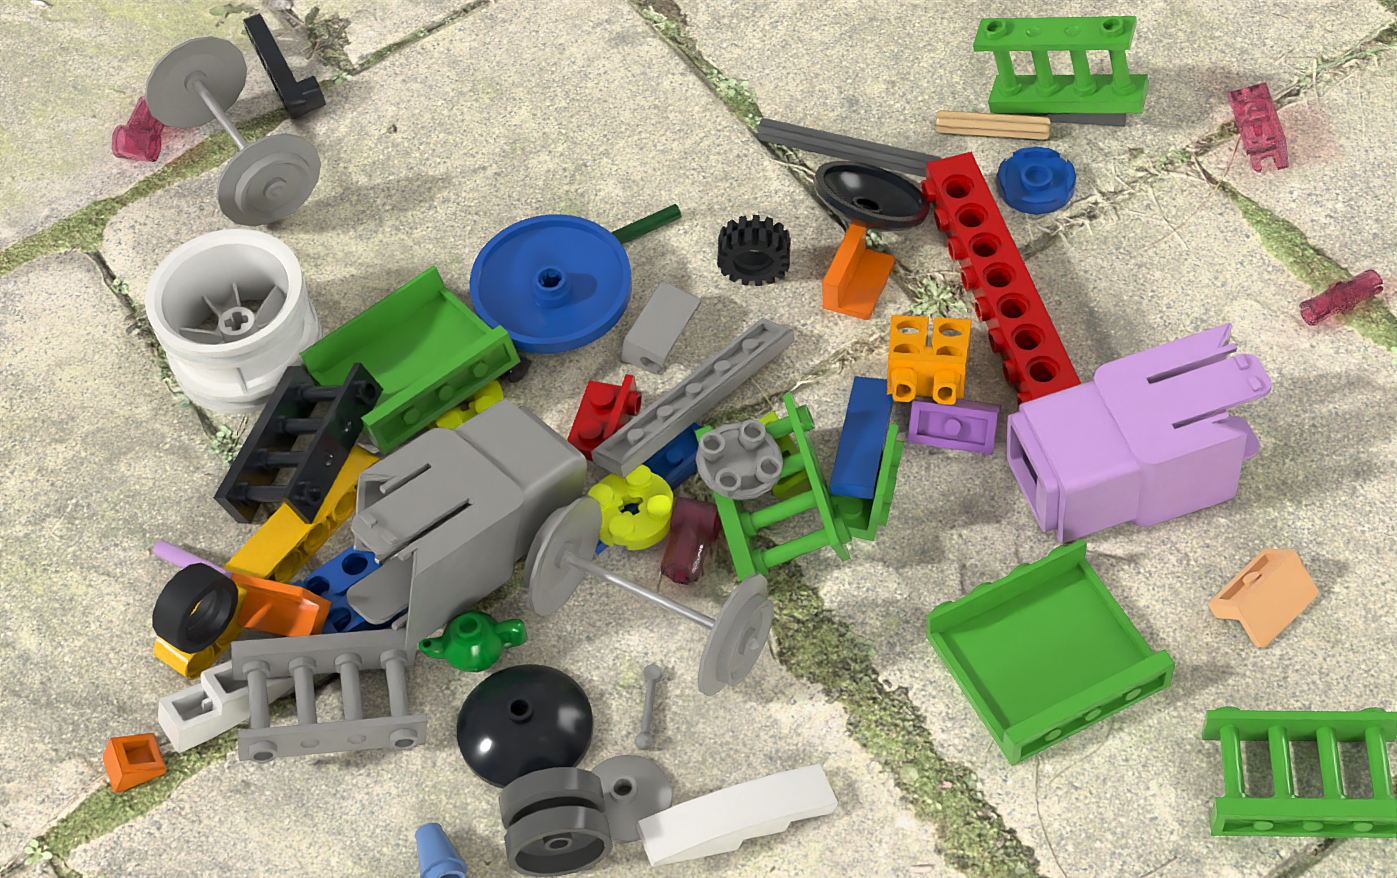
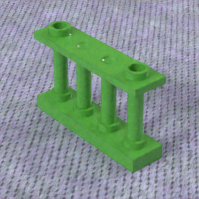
M1136 16L981 18L973 49L974 52L993 51L999 75H996L988 100L990 112L1143 113L1149 89L1148 75L1130 74L1125 50H1130L1137 25ZM1086 50H1108L1113 74H1091ZM1009 51H1031L1036 75H1015ZM1047 51H1069L1075 75H1053Z
M791 393L782 395L789 416L764 426L766 432L774 440L794 432L800 453L783 459L780 479L806 469L812 490L754 513L744 510L742 500L723 497L713 491L740 583L753 573L757 572L764 576L770 573L771 567L831 545L842 562L851 559L846 543L852 541V536L844 517L837 518L809 432L815 429L814 420L807 405L799 406ZM711 425L695 431L698 444L704 433L714 429ZM818 506L825 528L766 551H762L761 548L756 549L753 536L758 535L759 529Z
M1233 706L1207 710L1201 732L1202 740H1217L1221 742L1226 793L1223 797H1215L1210 814L1211 836L1397 838V796L1393 793L1386 742H1394L1397 736V712H1389L1377 707L1366 708L1361 711L1241 710ZM1240 741H1269L1275 796L1272 798H1251L1245 794ZM1288 741H1317L1324 797L1300 798L1298 795H1295ZM1337 742H1366L1373 798L1350 799L1344 795Z

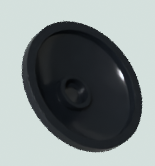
M832 161L821 165L814 176V187L821 200L841 219L849 224L864 227L866 231L892 232L908 230L922 224L930 210L929 201L916 186L890 171L873 165L853 161Z
M537 664L516 665L502 669L481 681L464 701L457 720V741L464 761L475 775L488 784L501 789L515 779L534 771L559 767L576 768L587 753L593 736L594 721L591 705L581 686L560 670ZM518 709H528L524 715H514V712Z

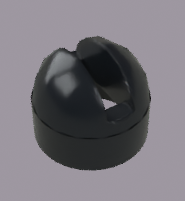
M518 354L521 362L500 375V379L504 380L509 374L510 383L522 380L527 374L532 361Z

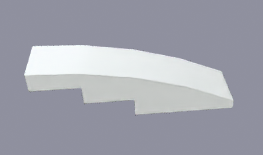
M821 764L775 773L683 802L639 820L636 828L651 866L656 867L738 850L743 840L785 832L791 821L831 814L838 805V801Z

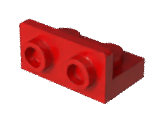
M626 374L622 386L589 380L567 439L571 445L585 456L586 460L593 461L591 452L630 422L632 416L639 414L642 404V393L637 391L635 376Z

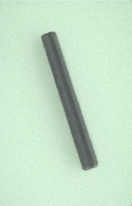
M768 118L761 119L757 130L758 139L761 141L925 178L926 163L942 159L935 155Z

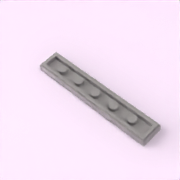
M761 318L591 452L594 464L625 478L794 343L793 330Z

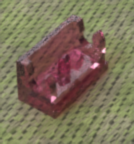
M1264 82L1227 92L1246 154H1250L1253 170L1261 172V161L1267 157H1273L1278 170L1288 168L1286 138L1267 83Z

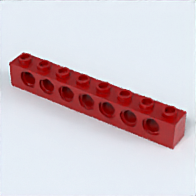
M972 151L926 163V180L921 181L922 193L926 196L929 203H932L934 206V219L938 231H945L947 235V247L951 260L953 262L958 261L961 266L960 275L964 289L967 292L972 291L975 297L974 308L977 318L980 322L985 321L988 326V339L991 349L994 353H1000L1002 357L1004 378L1008 385L1014 384L1016 388L1018 408L1022 403L1080 385V379Z

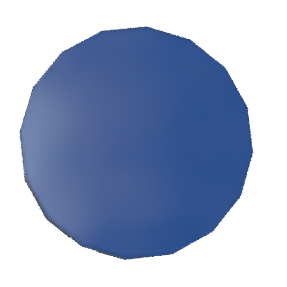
M1037 146L1021 148L1013 152V157L1008 158L1007 161H1005V158L1000 163L996 182L999 196L1008 206L1019 212L1034 215L1052 213L1064 207L1073 197L1076 185L1074 166L1068 159L1066 162L1061 158L1060 153L1053 149Z

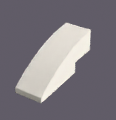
M232 660L202 671L201 683L159 699L158 722L178 754L218 736L250 717L248 681H233ZM294 677L266 679L268 705L295 685Z

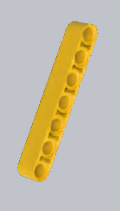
M355 443L312 524H305L284 503L230 559L223 569L232 573L287 584L356 510L358 475L382 459ZM237 586L238 604L234 616L223 634L212 645L201 652L188 654L178 650L158 636L154 644V656L189 680L199 678L201 672L209 669L231 645V642L245 630L236 625L247 590ZM200 602L196 605V607H195V609L193 610V612L191 613V615L195 612V610H196V608L198 607V605L200 604Z

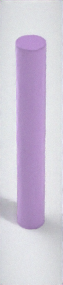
M161 540L154 545L153 552L157 557L182 569L190 564L202 562L231 578L232 572L166 541Z

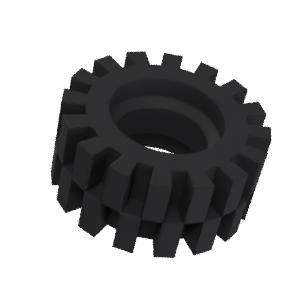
M745 215L739 217L738 223L732 219L727 222V227L723 226L720 230L717 266L721 268L722 275H729V280L734 283L738 279H742L741 285L745 286L749 285V281H755V286H762L763 280H766L768 284L775 283V277L782 279L790 267V233L788 229L784 230V225L780 222L773 225V218L766 217L765 221H760V215H753L752 220H747Z

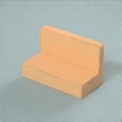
M1264 548L1207 604L1216 618L1240 620L1254 645L1259 648H1265L1318 596L1319 590L1295 550Z

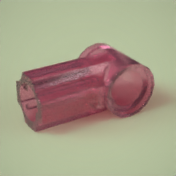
M145 95L139 98L127 124L118 125L113 132L112 151L117 158L155 162L160 155L161 133L165 125L151 115L145 101Z
M678 496L671 516V536L660 566L662 575L667 576L675 583L688 585L690 582H698L709 544L717 540L722 522L716 503Z

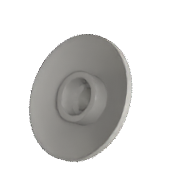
M620 755L604 760L591 770L601 780L606 806L603 814L608 819L612 842L629 843L641 840L636 828L637 822L672 806V790L669 779L664 771L649 759L636 755ZM622 787L632 788L628 795L620 796L616 794V791Z

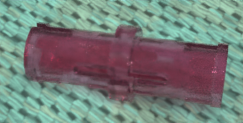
M1368 269L1348 281H1336L1330 284L1323 293L1301 302L1299 308L1304 310H1301L1300 314L1303 320L1310 326H1315L1340 312L1341 314H1346L1354 310L1356 304L1381 293L1383 287L1378 285L1383 284L1380 275L1373 269Z

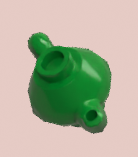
M468 610L451 619L446 625L442 636L423 639L419 642V649L427 657L446 659L453 668L464 672L478 673L487 670L496 663L504 649L524 644L527 640V632L524 622L520 619L514 618L498 623L490 614L482 611Z

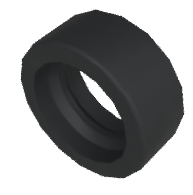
M202 562L190 564L174 575L157 598L152 613V627L157 636L178 650L188 654L201 652L212 645L223 634L232 620L238 604V588L232 579L213 567ZM200 602V604H199L198 607L196 608L195 612L191 615V613H192L193 610L195 609L196 605Z

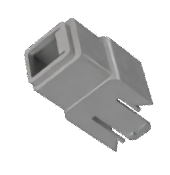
M503 398L454 430L447 428L431 429L358 475L356 516L351 522V530L354 534L353 549L355 551L378 553L379 555L375 556V562L378 565L397 553L398 556L352 585L347 591L346 599L348 604L366 621L372 624L385 623L409 606L408 613L394 621L392 628L398 631L406 625L405 650L411 649L511 578L514 562L529 552L537 532L546 519L558 508L568 507L576 499L582 497L587 470L585 456L527 407H517L510 400Z

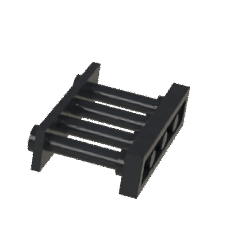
M354 363L343 385L318 386L301 366H288L213 498L237 523H251L262 502H285L305 524H312L364 427L361 418L374 409L384 389L362 363ZM317 402H333L325 417L309 418ZM299 435H315L306 451H291ZM281 468H297L288 485H272Z

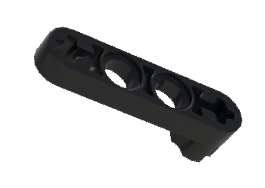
M258 13L244 18L243 24L251 44L290 119H295L309 113V111L325 106L326 102L315 76L296 82L262 15Z

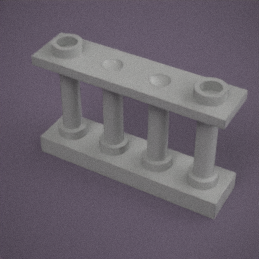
M401 628L398 631L384 629L231 642L233 681H248L251 729L238 730L239 761L251 760L256 763H265L280 757L388 747L396 750H406L416 745L425 744L428 722L427 713L410 715L404 667L415 666L417 644L411 649L405 650L406 628ZM360 670H386L391 717L364 719L359 680ZM337 672L341 676L345 721L317 723L313 675ZM292 676L295 681L299 725L270 727L266 679Z

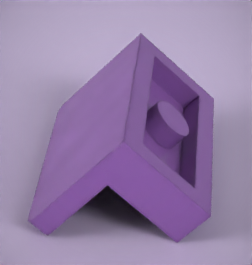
M916 396L912 401L907 442L992 455L1002 405L965 399H956L953 405L938 404L933 400V397Z

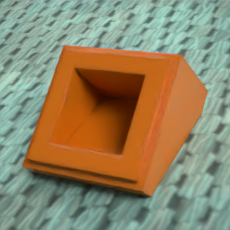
M154 733L112 737L109 739L103 754V762L114 793L125 791L165 774L167 770Z

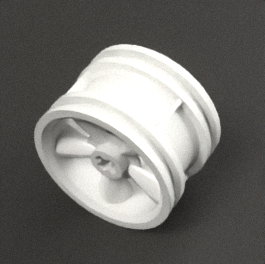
M225 229L198 236L171 252L154 271L147 286L145 308L150 324L159 343L166 351L169 366L179 387L196 404L212 411L228 414L261 411L266 406L288 366H301L310 376L299 353L324 337L315 308L308 298L307 285L299 262L291 249L276 237L251 229ZM265 300L257 313H252L249 309L241 306V301ZM213 313L219 318L215 332L196 329Z

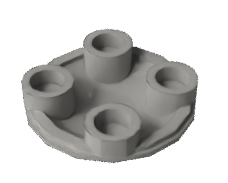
M750 419L743 423L723 424L704 433L699 441L696 464L698 474L708 488L723 497L745 500L757 498L773 488L780 479L783 459L780 447L773 437L766 432L763 423Z

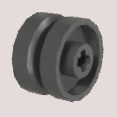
M559 767L534 771L512 781L503 788L498 798L501 820L504 829L508 830L504 836L507 860L510 868L520 874L534 877H557L576 873L599 863L608 856L613 848L608 819L603 814L606 806L601 780L591 771L575 767Z

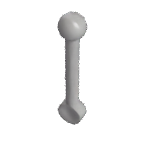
M655 664L646 666L643 671L647 687L641 732L635 738V745L639 750L643 751L651 748L653 744L650 726L656 683L662 678L661 669Z

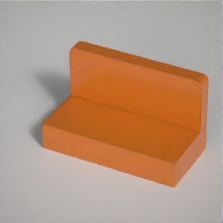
M850 224L822 282L823 309L863 320L871 318L895 265V257L893 255L866 248V228Z
M232 573L230 579L237 586L247 590L236 625L247 630L278 637L322 634L331 606L330 601L302 587Z

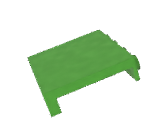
M434 265L299 353L310 376L318 386L343 385L354 363H362L384 390L374 409L361 418L364 423L361 432L383 455L521 362L509 333L501 325L491 329L444 286L439 272Z
M1084 539L1071 545H1060L1053 549L1047 557L1032 564L1023 563L1014 568L1008 576L993 583L984 582L975 587L969 595L954 602H943L927 615L926 638L1011 766L1171 686L1175 662L1165 649L1155 654L1085 559L1087 543Z

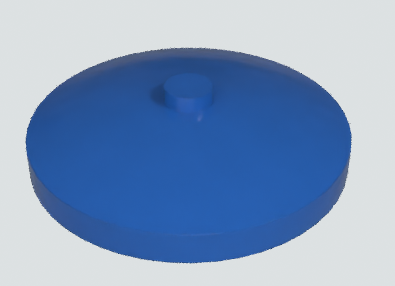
M549 214L521 220L503 229L490 239L475 259L469 285L476 315L491 329L501 325L509 333L515 349L530 353L554 354L584 347L610 331L622 317L628 306L632 292V276L625 249L607 229L581 217Z

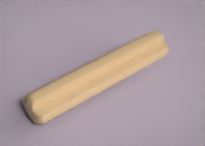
M940 110L936 115L935 128L936 132L943 134L1046 140L1050 135L1051 122L1050 118L1045 116Z

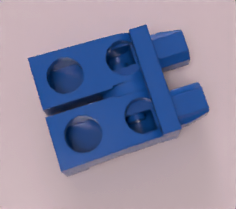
M351 546L312 572L303 582L299 579L291 584L305 588L331 602L322 634L383 630L408 613L409 606L385 623L372 624L366 621L348 604L346 599L348 589L383 566L382 563L378 565L375 562L376 555L374 552L355 551L353 546Z

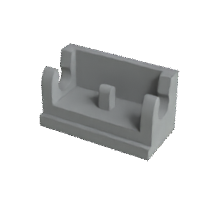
M661 280L624 338L621 361L626 364L630 363L644 371L657 374L661 369L659 364L664 365L667 356L695 311L698 310L701 299Z

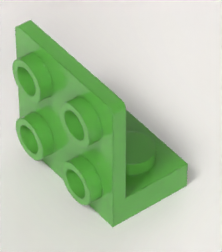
M890 423L874 499L830 494L837 518L844 517L852 537L874 541L877 525L886 527L904 441L896 440L899 424Z

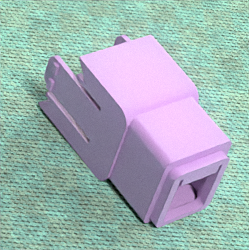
M1227 323L1105 363L1096 370L1094 380L1019 405V412L1008 415V463L1043 533L1053 530L1058 541L1062 544L1128 521L1137 526L1150 527L1236 497L1242 462L1255 457L1259 452L1260 444L1248 422L1240 416L1230 417L1226 409L1267 396L1271 391L1272 382L1261 362L1254 355L1239 354L1227 359L1228 354L1234 353L1237 350L1234 343L1229 344L1232 323Z

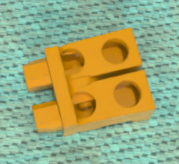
M891 315L887 394H891L894 401L910 402L916 396L933 397V400L938 404L953 405L956 399H964V385L970 357L972 319L934 317L931 347H928L929 317ZM910 327L918 329L919 332L915 334H905L900 332L899 330L902 328ZM956 330L962 334L950 337L941 334V332Z

